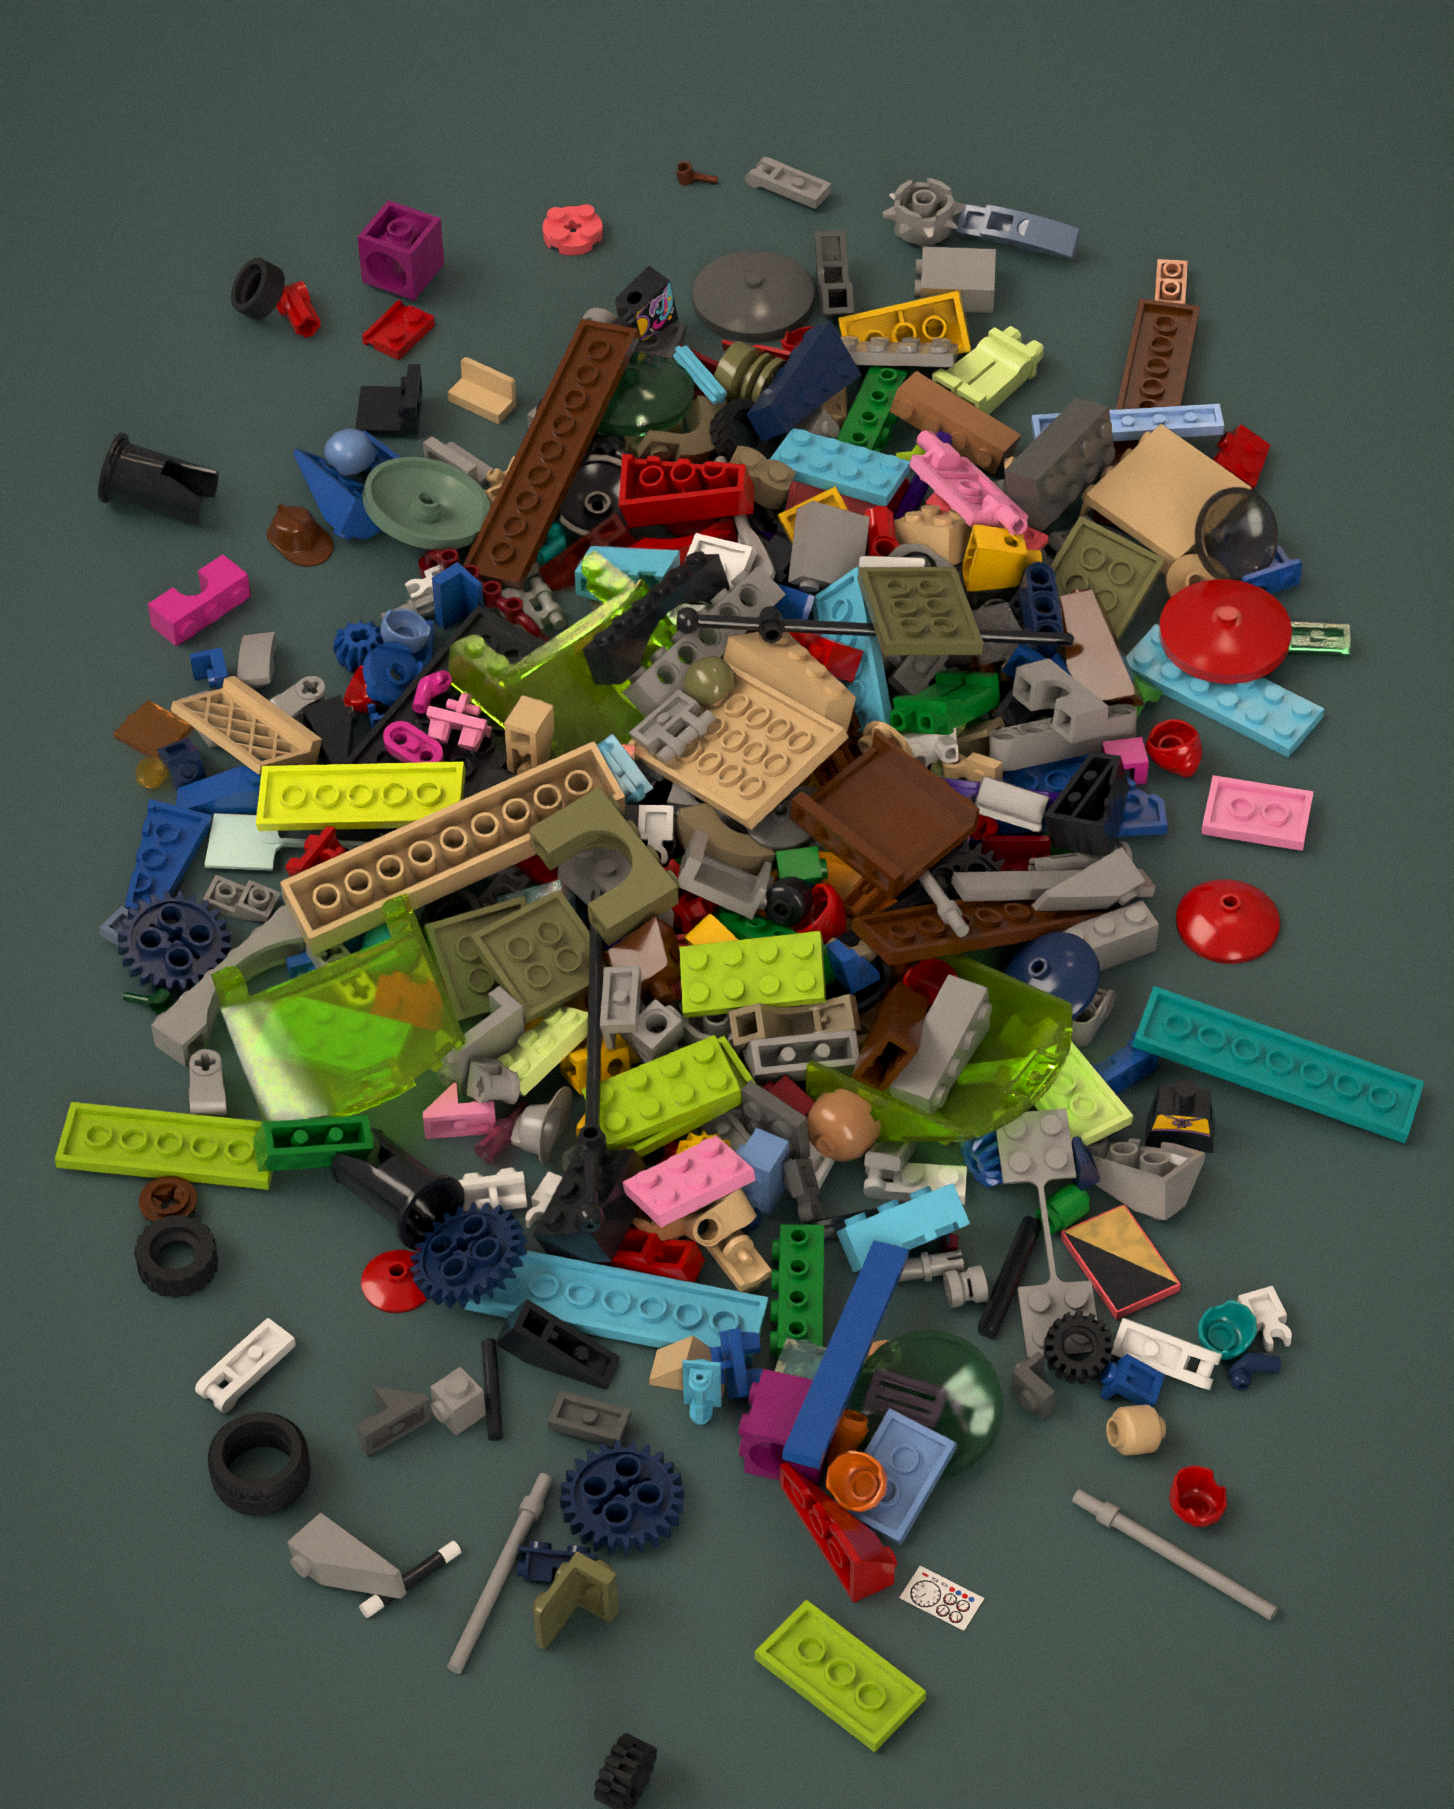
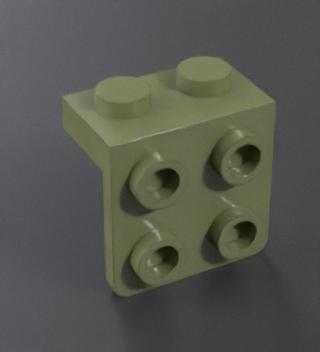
M576 1552L569 1562H563L554 1576V1583L547 1592L542 1591L537 1596L532 1606L536 1644L539 1648L545 1650L578 1606L610 1624L619 1613L617 1576L611 1566L601 1560L594 1561L579 1552Z

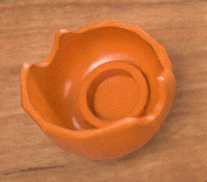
M849 1450L837 1455L828 1466L826 1488L843 1508L854 1512H865L877 1507L886 1495L888 1476L884 1467L876 1458L865 1452Z

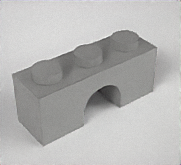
M1048 658L1016 667L1012 696L1031 711L1054 709L1052 728L1068 742L1074 744L1104 735L1109 706Z

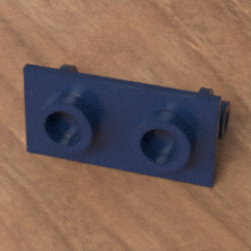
M529 1541V1547H518L519 1552L522 1555H526V1560L518 1561L517 1576H524L525 1581L552 1583L553 1568L558 1569L563 1562H569L576 1552L594 1561L599 1559L596 1554H590L591 1548L568 1545L567 1551L552 1550L551 1543Z

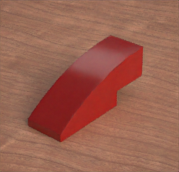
M629 1228L612 1262L593 1263L695 1283L705 1258L695 1241H661L657 1233H648L638 1228Z

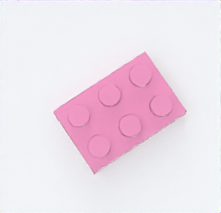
M1213 775L1201 834L1303 851L1313 791Z
M716 1135L680 1154L671 1156L662 1163L639 1172L622 1183L625 1194L662 1228L756 1181L754 1169Z

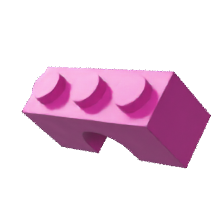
M223 554L198 570L200 594L187 596L179 593L172 587L148 603L151 626L175 646L192 638L197 632L212 622L217 621L225 613L251 597L248 574Z

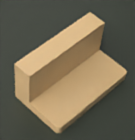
M464 357L461 360L462 378L448 391V401L500 424L517 407L514 378L468 357Z

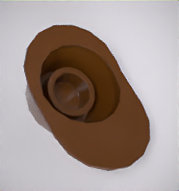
M284 504L278 505L277 513L267 530V540L295 565L310 567L324 563L333 551V542L328 533L315 521L312 514L302 506L286 507Z

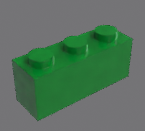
M368 1115L262 1122L253 1137L258 1172L331 1167L336 1153L366 1161L374 1149Z

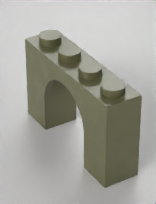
M597 787L530 827L529 833L532 848L550 871L577 854L592 848L612 849L622 854L629 861L632 867L626 879L618 886L587 904L589 922L606 944L610 946L644 925L653 917H658L679 904L678 889L680 888V883L671 870L665 871L661 866L656 850L651 845L646 846L642 842L640 832L634 822L631 820L626 821L620 814L621 808L612 795L607 797L602 789Z

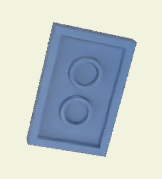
M889 1408L864 1451L876 1458L884 1467L888 1476L886 1495L877 1507L868 1511H847L870 1530L902 1545L957 1449L956 1442Z

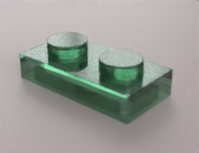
M1291 622L1292 634L1287 655L1350 657V624Z

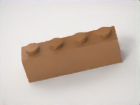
M917 371L898 387L890 408L891 413L921 431L927 430L929 432L930 430L935 435L939 431L949 433L952 436L951 446L960 455L967 457L970 461L993 475L1004 466V459H1009L1013 456L1021 434Z

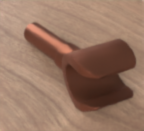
M686 161L678 163L679 171H676V176L681 185H689L693 181L718 183V176L693 172L691 163Z

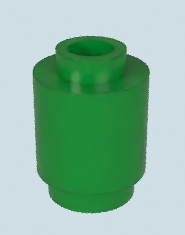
M1067 1183L1046 1198L1050 1234L1067 1229L1089 1213L1090 1198L1084 1189L1080 1190L1074 1184ZM1039 1204V1208L1035 1211L1036 1218L1040 1219L1042 1223Z

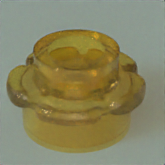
M153 757L145 758L137 765L135 771L137 776L136 782L142 787H159L163 784V780L167 779L168 770L163 766L161 760Z

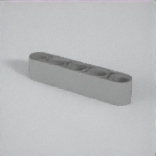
M1128 704L1110 705L1104 735L1074 744L1068 742L1052 728L1053 718L993 730L990 732L989 758L1001 761L1002 771H1013L1087 755L1091 751L1101 752L1103 741L1137 737V708Z

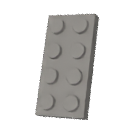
M856 336L840 337L856 365L953 367L958 357V344L951 343V339L936 338L932 340V343H920L919 338L913 337L902 338L901 342H889L888 337H872L871 341H858Z

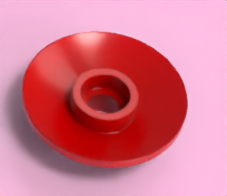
M408 1250L387 1251L376 1256L367 1264L362 1273L361 1287L364 1297L372 1306L388 1313H404L418 1308L427 1301L422 1291L413 1280L415 1277L410 1271V1268L414 1266L410 1258L417 1253ZM397 1273H400V1274H401V1275H399V1276H393V1274H397Z

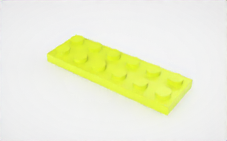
M464 762L262 766L256 826L258 831L324 830L326 826L335 827L336 830L401 828L463 800L466 768Z

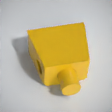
M974 524L961 566L966 591L972 592L1018 586L1023 570L1027 569L1034 562H1042L1041 550H1027L1023 534L1012 535L1004 528Z
M602 1035L601 1081L630 1070V1065L642 1062L631 1047L625 1044L617 1035L615 1049H607ZM587 1037L560 1062L561 1074L580 1095L583 1094L582 1089L586 1088Z

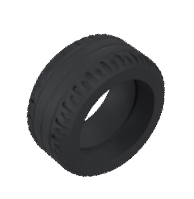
M251 1412L248 1415L243 1414V1416H238L237 1419H232L214 1436L208 1452V1467L215 1493L226 1506L242 1514H252L253 1516L259 1514L263 1516V1514H274L283 1508L286 1509L288 1505H292L301 1496L310 1478L311 1464L304 1435L292 1421L275 1413ZM256 1447H273L283 1451L290 1457L288 1464L281 1472L265 1480H245L229 1471V1467L235 1458L241 1453Z

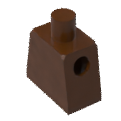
M653 917L607 950L603 956L610 967L639 965L642 972L640 999L645 1003L656 999L666 1007L672 1004L676 998L671 987L681 980L680 949L674 929L657 917Z

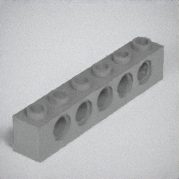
M758 565L750 573L746 569L740 572L731 581L734 588L729 592L726 588L722 589L710 600L714 606L709 611L703 607L698 614L758 617L763 608L773 607L786 594L763 568ZM698 628L689 634L677 631L669 639L673 645L668 650L664 646L659 648L649 658L652 665L647 669L641 665L640 669L628 678L631 684L622 693L646 718L678 689L682 692L685 691L684 678L692 663L702 657H721L725 653L728 636L745 634L748 630ZM679 656L683 658L685 664L679 659ZM658 675L664 680V683L659 680Z

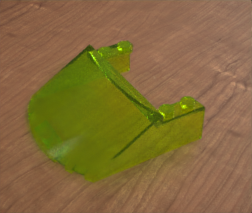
M593 550L582 559L581 571L587 578V590L604 604L514 665L509 664L505 656L497 654L478 635L461 638L450 645L448 672L453 678L451 685L461 693L471 694L472 702L476 706H480L482 711L504 729L506 719L522 695L553 705L554 734L549 761L593 741L598 745L611 734L616 737L624 748L632 740L629 732L645 719L641 712L622 693L631 682L627 679L621 685H595L582 650L593 640L595 634L604 631L612 624V620L615 617L624 614L631 608V604L634 601L641 599L649 592V588L643 579L635 583L596 550ZM667 615L655 628L644 651L641 665L646 669L652 665L649 658L659 648L664 646L668 650L673 645L669 639L677 632V629ZM679 656V659L685 664L683 658ZM658 675L659 680L664 683V680Z
M407 893L387 900L382 906L383 917L391 938L250 996L244 976L235 966H227L211 974L220 1001L222 1015L265 1122L312 1119L327 1115L329 1117H344L376 1107L416 1086L414 1079L427 1070L431 1069L433 1072H436L443 1066L442 1058L452 1049L459 1051L466 1043L433 954Z
M961 954L933 957L942 959L952 966L958 978L987 987L989 1003L992 1004L990 1029L951 1087L943 1107H938L935 1114L931 1115L813 1060L808 1063L806 1069V1094L815 1102L827 1090L828 1093H834L837 1089H845L860 1096L873 1108L870 1115L873 1117L874 1122L879 1119L881 1124L880 1136L875 1142H964L981 1137L1005 1126L1028 1111L1055 1082L1066 1062L1073 1034L1071 1003ZM921 960L912 961L911 966H915Z

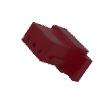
M950 1233L947 1238L942 1237L940 1253L956 1251L958 1249L959 1235Z

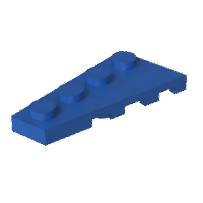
M149 799L147 806L148 814L146 821L143 823L142 840L140 847L137 849L136 866L131 875L124 905L125 908L128 910L129 908L138 910V901L140 899L150 904L152 893L161 900L166 890H168L172 898L212 826L211 815Z

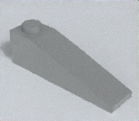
M1106 1136L1087 1146L1093 1155L1101 1177L1100 1182L1095 1185L1134 1211L1149 1215L1155 1220L1166 1221L1186 1206L1205 1161L1204 1152L1174 1143L1162 1142L1161 1148L1141 1146V1139L1129 1138L1128 1142L1114 1143L1108 1142V1137Z

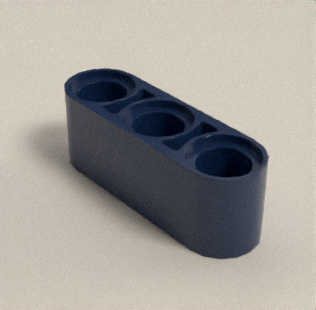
M1034 562L1026 569L1019 589L1025 631L1064 633L1055 573L1048 564ZM1027 644L1047 659H1051L1059 649V646Z

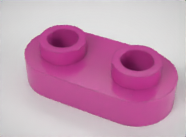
M397 721L388 725L384 730L385 749L403 763L444 762L443 749L440 743L412 724L405 721ZM399 741H405V742H406V743L401 744V745L396 744V743L399 742ZM425 758H431L429 761H422Z

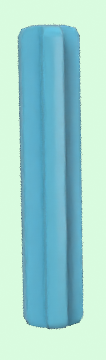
M678 345L675 348L676 352L673 354L674 360L712 404L724 403V397L727 395L726 390L687 345L683 347Z

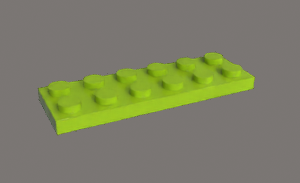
M78 1102L70 1103L54 1159L56 1168L149 1178L176 1176L188 1182L269 1190L273 1171L258 1172L253 1137L264 1121Z

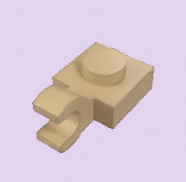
M975 752L968 758L958 753L959 759L957 762L952 764L942 763V775L949 778L958 779L964 777L967 778V781L981 782L984 775L1003 781L1002 762Z

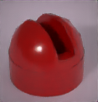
M979 814L977 829L970 836L973 839L982 841L983 836L996 835L998 832L996 819Z

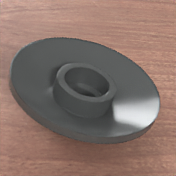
M787 796L752 830L746 827L747 833L753 841L765 848L787 850L802 845L811 837L790 820L793 797Z

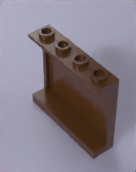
M877 730L873 735L872 747L810 797L801 791L792 798L790 820L893 900L976 831L980 809L976 807L971 799L963 797L950 787L945 779L937 777L928 770L919 759L911 757L902 750L893 739L887 738Z

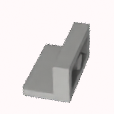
M432 436L423 442L424 458L452 465L472 477L480 486L488 482L486 475L493 468L454 442H449L445 445Z
M983 775L974 804L980 809L979 814L1040 833L1042 829L1041 821L1049 796Z
M639 965L604 967L600 1029L607 1049H615L617 1033L638 1032L642 972Z

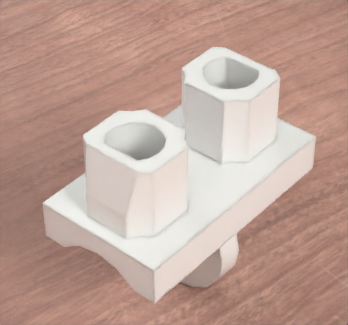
M953 728L954 733L950 735L925 733L902 735L910 746L914 758L919 759L926 768L930 763L943 761L948 764L957 762L959 759L956 728Z
M513 1167L501 1169L497 1175L482 1177L477 1172L469 1173L463 1176V1180H459L464 1188L465 1202L463 1209L465 1212L469 1211L470 1206L474 1202L480 1210L486 1202H489L493 1209L498 1205H501L504 1210L527 1207L523 1171L516 1172Z

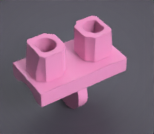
M464 692L461 694L459 701L447 700L446 708L456 712L428 706L426 713L430 720L428 736L439 743L447 744L451 730H460L462 732L458 745L461 748L474 752L478 751L483 737L490 738L492 727L487 726L488 721L485 719L469 716V714L479 716L481 707L472 705L471 694Z

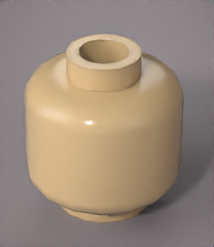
M1147 1404L1119 1407L1112 1417L1108 1419L1106 1426L1107 1438L1110 1445L1125 1456L1153 1453L1159 1448L1161 1440L1165 1437V1421L1153 1407Z

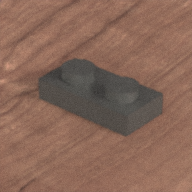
M559 1391L547 1420L548 1430L614 1447L616 1440H619L622 1444L632 1418L631 1409Z

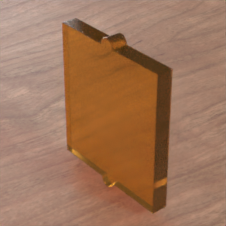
M147 700L135 713L127 715V720L113 732V738L159 762L156 749L182 740L193 729V726L179 716Z

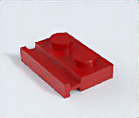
M398 300L362 334L363 344H371L375 350L399 361L435 326L434 316L411 305L406 307L401 300Z

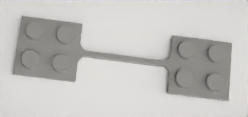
M1066 1108L994 1115L1003 1184L1029 1182L1038 1189L1050 1275L1049 1281L1043 1285L1017 1288L1028 1359L1037 1352L1043 1355L1045 1337L1049 1328L1058 1317L1061 1319L1068 1312L1071 1315H1075L1076 1311H1083L1084 1316H1089V1313L1096 1315L1091 1280L1063 1282L1057 1277L1044 1186L1051 1180L1076 1178ZM1074 1334L1064 1341V1351L1067 1355L1092 1353V1344L1087 1337Z

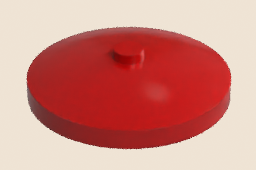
M1230 579L1201 581L1181 589L1166 603L1161 614L1159 626L1160 643L1171 662L1191 676L1221 684L1250 682L1271 673L1287 656L1292 634L1289 615L1284 606L1273 595L1255 585Z

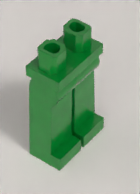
M941 669L935 673V684L916 695L897 696L893 699L894 709L890 712L891 727L899 732L950 735L954 733L953 728H958L1000 705L998 673H968V671Z

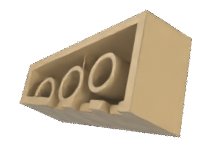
M759 632L728 636L723 657L724 661L843 727L846 732L848 731L856 697L824 665L820 664L806 648L802 647L789 632H783L782 638L775 643L765 642Z

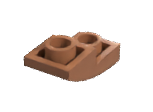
M1157 259L1154 300L1185 304L1188 261Z

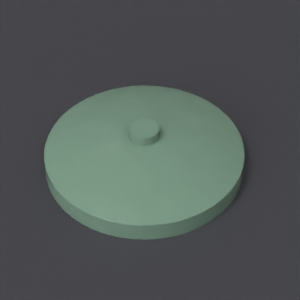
M422 457L394 458L377 465L369 473L362 495L363 505L368 516L381 530L401 542L431 550L458 549L472 544L491 508L485 491L472 477L452 465Z

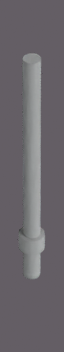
M928 870L918 880L938 907V915L946 925L952 927L957 936H966L969 932V927L962 918L961 909L955 901L949 900Z
M539 1474L530 1495L525 1496L518 1509L519 1518L447 1665V1668L453 1673L461 1674L519 1553L518 1547L523 1545L533 1522L539 1520L545 1508L543 1501L553 1482V1478L548 1474Z
M1081 1489L1076 1491L1072 1502L1095 1515L1097 1522L1109 1529L1115 1527L1271 1621L1278 1610L1277 1606L1121 1514V1508L1109 1501L1103 1503Z

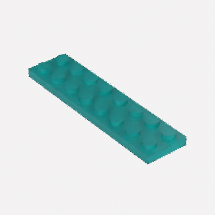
M1153 986L1132 1044L1134 1048L1404 1144L1409 1135L1425 1082Z

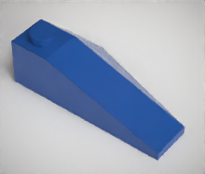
M297 448L295 449L293 455L325 521L335 528L333 532L337 536L346 540H351L352 537L366 540L383 531L370 519L364 508L362 495L365 485L363 483L341 475L334 466L330 467L327 460L323 457Z

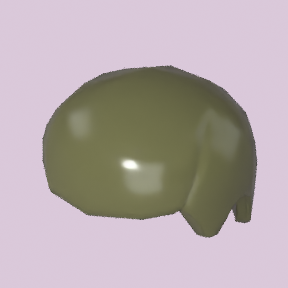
M702 657L692 663L685 674L684 687L686 694L696 700L699 705H713L723 699L727 691L735 688L733 676L736 673L726 661L719 657Z

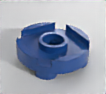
M385 642L366 655L363 664V676L367 685L366 692L372 700L381 701L383 704L391 707L425 668L421 660L417 662L411 655L414 651L408 646L398 642ZM394 669L395 674L400 676L401 679L395 680L391 676L390 671Z

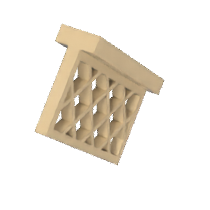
M235 676L224 678L221 689L172 702V712L258 775L262 772V766L317 765L322 738ZM257 746H263V747H268V748H272V749H267V748H262V747H257ZM256 757H258V758H263V759H268V760L260 761V760L257 759Z

